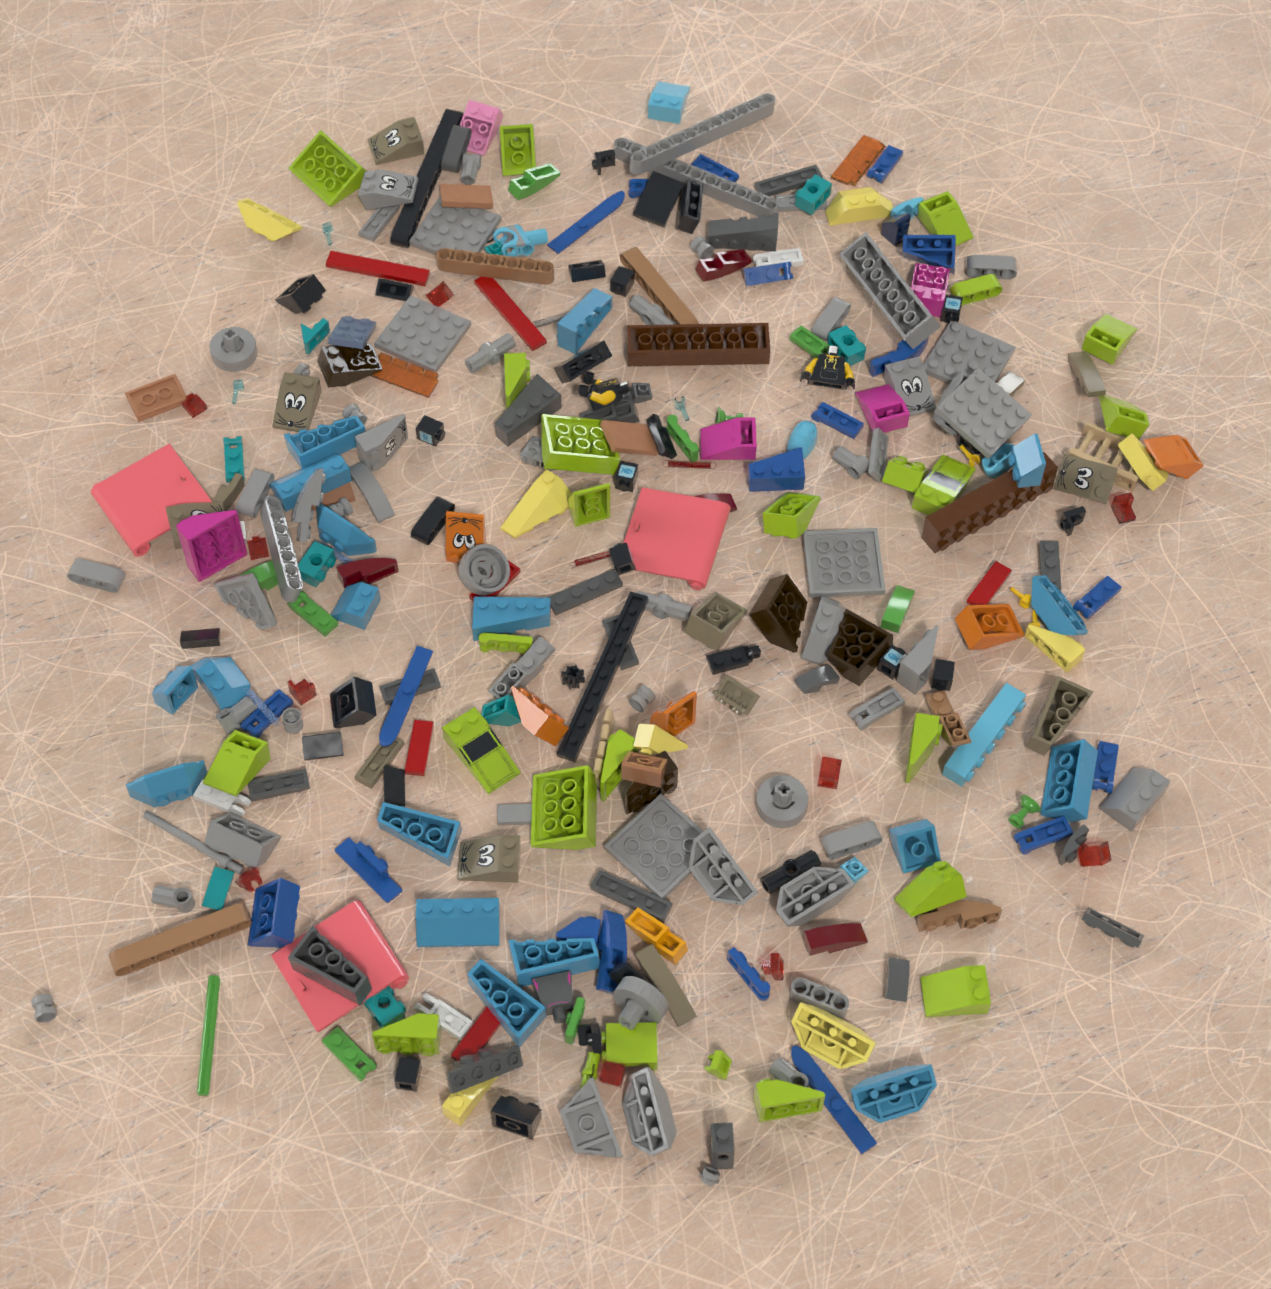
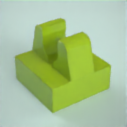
M715 1050L714 1054L708 1056L711 1065L705 1066L704 1069L718 1079L726 1080L732 1060L723 1051Z

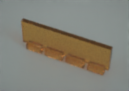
M863 135L831 175V179L846 185L856 186L885 149V145L879 140Z
M382 352L378 355V359L383 370L371 375V377L430 398L439 382L437 380L438 373L427 369L424 372V368L414 364H410L408 367V362L398 358L393 359L392 356Z

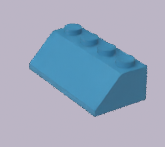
M334 453L270 483L271 490L280 499L285 512L294 508L303 485L316 469H324L323 473L326 474L325 483L321 487L323 494L351 482L350 469L342 456Z
M1085 739L1052 747L1040 813L1043 817L1056 819L1065 816L1068 822L1087 819L1098 750Z
M499 898L416 899L417 947L500 946Z

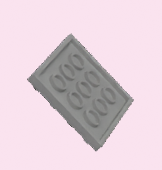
M439 197L410 239L409 244L412 247L434 255L442 248L481 252L502 221L501 215L481 208L442 207L441 197Z
M410 295L375 341L374 346L381 351L436 374L471 327V321Z
M951 321L923 366L927 375L947 384H950L960 371L963 370L970 376L977 368H980L996 382L1016 347L959 322Z
M977 368L934 410L988 459L1032 416L1029 411L980 368Z
M877 528L816 530L803 533L810 598L821 596L885 595L886 590Z
M660 794L604 846V849L654 895L665 899L691 874L688 865L692 842L703 830Z

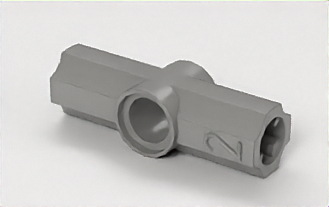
M635 295L629 303V307L641 316L646 325L676 324L664 314L663 309L659 305L650 304L640 295Z
M507 333L492 343L486 342L480 347L479 352L465 360V365L471 373L478 372L488 364L495 365L501 360L504 353L516 347V342L512 335Z
M642 591L637 592L638 594L648 596L649 601L645 610L652 612L657 618L666 619L671 617L688 622L693 608L692 605L674 601L667 594L656 596Z

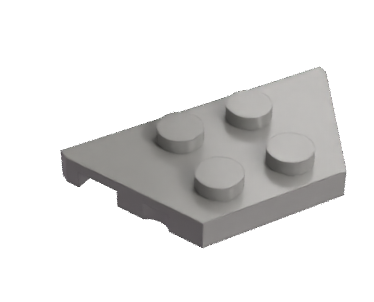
M592 1077L559 1113L575 1154L621 1158L623 1157Z

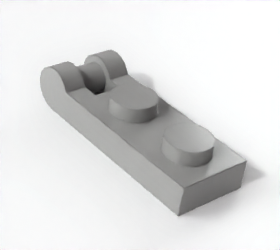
M892 687L854 709L849 716L858 723L857 727L862 731L870 724L903 706L905 700ZM865 713L867 717L863 718L861 715Z

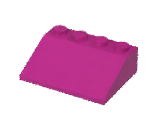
M236 510L193 515L183 519L176 525L187 567L198 582L205 580L247 556Z

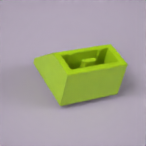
M897 456V458L894 457L889 460L882 482L916 493L925 479L929 468H926L925 464L921 462H908V458L903 456Z

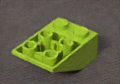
M949 191L919 203L917 217L931 235H956V246L974 238L958 202Z
M1105 314L1086 334L1082 350L1113 365L1136 333L1137 328Z
M1107 395L1099 396L1106 431L1124 437L1132 433L1139 440L1149 427L1147 413L1131 402Z
M235 730L223 742L203 784L236 797L271 760L268 742Z
M417 1013L374 1031L372 1036L376 1051L382 1054H390L391 1052H400L403 1055L421 1053L424 1056L439 1054L442 1032L439 1014Z

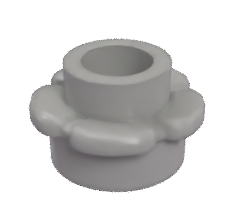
M301 363L295 369L294 374L308 376L310 366Z
M705 1166L703 1171H700L701 1181L706 1185L713 1186V1184L719 1183L720 1172L715 1168Z

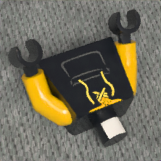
M828 346L827 354H819V357L814 358L805 368V371L801 373L800 382L806 379L808 381L807 384H810L811 381V385L841 390H847L848 386H852L853 390L855 389L854 374L849 363L845 362V358L838 356L839 348L836 346Z
M587 371L583 379L587 385L580 384L578 390L581 397H588L594 412L620 402L623 394L631 391V387L628 381L619 383L617 378L607 381L595 380L594 373Z

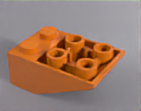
M1177 434L1144 440L1147 446L1145 448L1146 451L1156 460L1154 462L1160 470L1163 469L1169 474L1173 473L1177 477L1188 479L1204 466L1185 437Z
M512 686L511 690L522 725L536 737L556 747L569 729L564 724L565 719L557 713L554 714L552 712L553 709L545 703L542 704L540 702L541 699L535 694L528 692L523 687L518 689Z

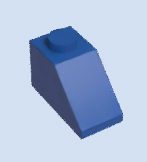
M593 916L580 917L558 931L556 941L594 938L598 948L601 920Z

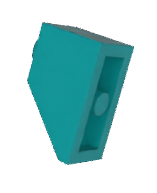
M509 694L482 706L481 715L488 724L510 727L521 722L514 697Z

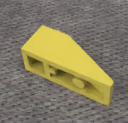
M1132 433L1118 444L1139 478L1152 491L1167 481L1169 473L1163 469L1160 470L1154 462L1156 460L1146 451V447Z
M1033 625L1027 627L1024 636L1067 673L1083 659L1086 651L1081 643L1076 642L1071 637Z
M639 724L633 747L640 750L641 754L651 756L652 754H660L665 750L667 753L688 748V745L656 725Z
M498 1076L457 1093H451L442 1105L443 1115L461 1127Z

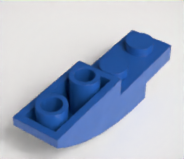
M929 337L914 349L905 340L897 343L896 351H891L887 355L870 361V375L874 377L884 373L885 365L920 356L928 344Z
M604 910L598 950L602 952L596 990L613 994L618 984L609 977V973L616 963L627 962V933L623 915Z

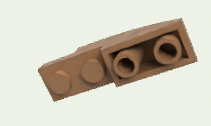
M945 691L926 694L925 700L932 715L940 716L939 724H942L941 736L945 742L951 747L971 743L967 730L958 712H954Z
M957 900L935 908L932 913L920 915L916 925L919 932L924 930L927 932L933 931L943 925L949 927L956 924V922H958L960 929H972L979 924L995 923L1000 918L1002 909L999 906L980 901Z

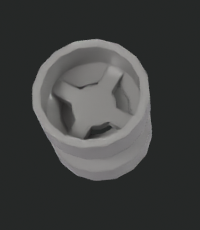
M703 236L696 237L690 245L691 250L697 253L700 259H708L714 251L713 246L707 243Z
M350 404L343 410L344 418L357 415L363 425L367 422V417L361 412L357 404Z
M345 497L339 499L338 503L328 506L330 510L341 517L349 516L353 513V508Z
M642 685L637 690V694L629 699V703L636 711L643 713L648 708L647 705L656 699V696L650 688Z
M296 708L284 710L282 721L285 731L289 734L299 733L303 729L301 712Z
M41 994L31 1000L32 1007L36 1010L34 1014L36 1022L44 1023L56 1018V1010L52 1007L54 1003L52 995Z

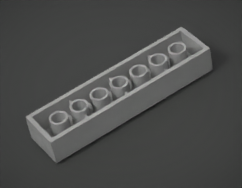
M867 232L839 254L912 349L916 348L941 327Z

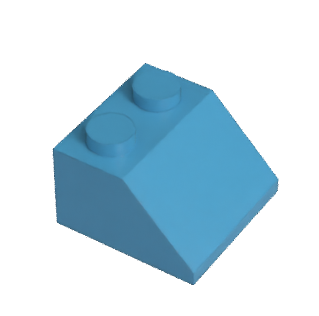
M1038 433L1013 446L1011 455L1008 456L1009 465L1013 467V480L1017 481L1018 488L1040 486L1046 461Z
M363 582L346 586L331 616L340 622L365 630L381 601L379 588Z
M177 666L174 671L169 672L166 679L153 690L152 696L155 704L173 715L198 689L193 668L190 666Z
M927 819L889 829L892 848L903 874L932 866L934 863L941 861L935 826Z

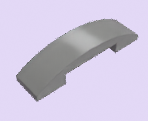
M362 461L350 466L351 480L353 484L357 485L370 506V511L377 522L380 523L395 516L386 495L368 467Z

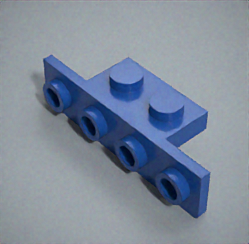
M349 837L335 848V853L387 904L403 892L389 877L388 864L382 858L378 859L375 856L374 850L369 845L365 846L361 841L356 844Z

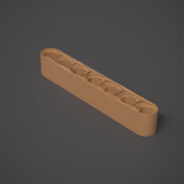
M637 247L620 254V260L624 267L635 271V280L652 301L663 309L664 314L676 324H699L693 313Z
M449 248L439 249L436 253L438 268L444 272L544 285L551 284L555 280L554 265L549 261Z
M238 903L116 949L109 954V959L116 976L127 975L242 931L251 926L252 921L246 905Z

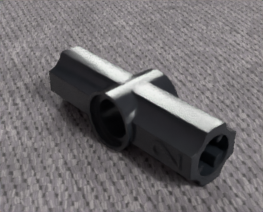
M810 850L795 859L786 860L781 867L761 877L760 881L765 891L771 894L809 869L820 867L821 861L817 853ZM787 870H793L795 873L790 874Z

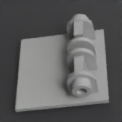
M532 436L521 452V461H524L525 464L537 467L539 463V468L543 467L542 437Z

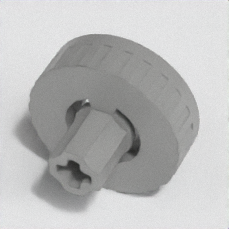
M228 327L220 330L212 337L209 345L213 363L221 370L228 372L242 371L250 367L258 354L254 336L246 329L240 327Z
M489 544L477 545L462 556L459 564L460 579L464 586L472 593L483 596L490 595L507 583L510 575L509 562L504 553L497 547Z
M787 775L772 776L766 779L759 787L756 797V810L760 818L768 825L776 828H789L801 822L805 817L808 807V794L805 786L799 780ZM773 803L779 808H786L788 806L790 807L788 809H778L773 805Z
M624 977L613 993L615 1002L623 1010L618 1017V1022L629 1030H633L638 1022H657L658 1025L669 1009L668 1001L664 995L653 985L637 977Z

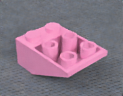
M472 100L468 101L460 124L462 127L471 128L472 131L467 148L468 152L485 156L504 116L500 108Z

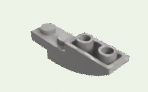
M316 469L310 475L297 497L291 522L298 523L296 541L307 542V539L311 537L309 522L310 520L312 521L314 514L311 506H319V503L323 501L321 487L326 479V474L323 473L324 469Z
M539 637L516 664L514 662L488 692L497 699L508 694L513 696L511 687L514 686L520 689L530 683L544 668L543 664L555 652V648L542 637Z

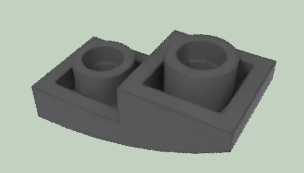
M632 383L631 391L624 393L622 400L615 403V405L633 400L634 404L651 400L650 383Z
M826 665L810 670L795 678L794 681L801 691L807 694L819 692L824 685L838 683L840 677L831 665Z
M1085 824L1079 827L1067 841L1059 861L1061 866L1066 862H1073L1078 856L1079 847L1087 841L1089 829Z
M888 958L887 984L884 999L907 1002L910 960Z

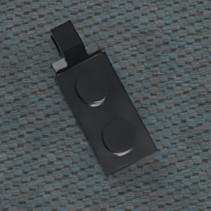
M653 414L647 419V425L658 447L657 451L661 456L673 459L677 456L668 430L662 425L659 415Z
M759 645L750 646L749 648L748 646H740L706 655V660L712 675L749 666L753 659L760 657L761 650Z

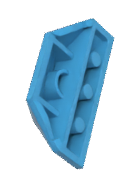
M320 503L319 506H316L319 538L324 543L331 544L338 552H343L347 556L371 554L377 551L375 540L367 536L365 532Z
M1046 575L1034 576L1032 578L1031 605L1035 609L1037 616L1046 624V628L1049 631L1063 635H1086L1088 630L1086 629L1085 622L1056 585L1050 582Z
M204 657L190 666L193 668L195 678L219 711L231 708L247 696L246 694H250L251 684L231 657Z
M204 760L182 763L144 775L133 782L127 783L126 788L131 798L154 808L162 807L171 802L185 800L193 796L202 779L207 775Z
M931 1064L903 1066L862 1080L851 1089V1094L856 1111L879 1123H883L920 1111L931 1092L936 1088L937 1083Z

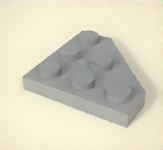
M253 573L221 580L214 584L221 600L227 605L232 604L236 607V612L244 618H250L256 622L255 626L260 630L277 625L275 616Z

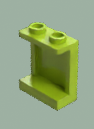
M657 1022L637 1023L633 1030H629L620 1023H606V1031H602V1044H606V1051H602V1064H606V1070H611L612 1066H649L651 1070H657Z

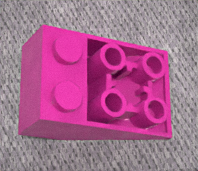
M916 263L911 289L933 316L941 317L950 269Z
M889 384L855 393L872 432L873 429L878 427L884 433L908 427L910 413L907 406Z
M737 417L700 429L701 460H756L755 417Z

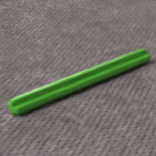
M210 975L208 977L197 1094L199 1096H208L210 1090L220 977L218 975Z

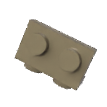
M728 675L718 690L712 692L717 696L715 698L716 701L724 706L726 703L733 706L731 710L740 716L742 713L748 716L760 697Z

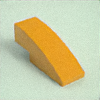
M639 907L625 920V924L646 944H653L658 953L674 965L688 951L684 940L671 933L668 926Z

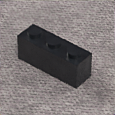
M690 179L685 183L680 193L676 229L693 234L700 222L704 184Z
M600 341L554 367L563 384L572 381L612 357V354L605 341Z

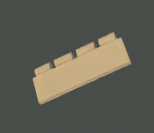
M605 709L596 754L597 758L595 759L593 773L596 774L595 779L598 789H600L608 745L607 741L611 734H613L615 724L612 709Z

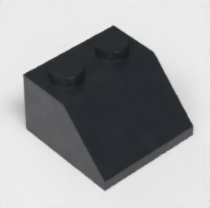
M311 274L298 278L275 301L294 314H304L312 308L311 304L317 303L323 298L322 294L326 292V289L317 277Z
M354 676L330 693L334 728L364 725L377 716L373 684L370 681Z
M500 1096L491 1109L493 1127L533 1140L542 1118V1110L536 1104L519 1102L513 1096Z

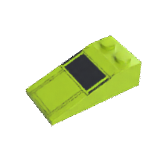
M943 454L915 493L912 509L930 515L961 497L976 468Z
M475 707L442 727L444 740L487 794L492 793L521 774L489 724Z

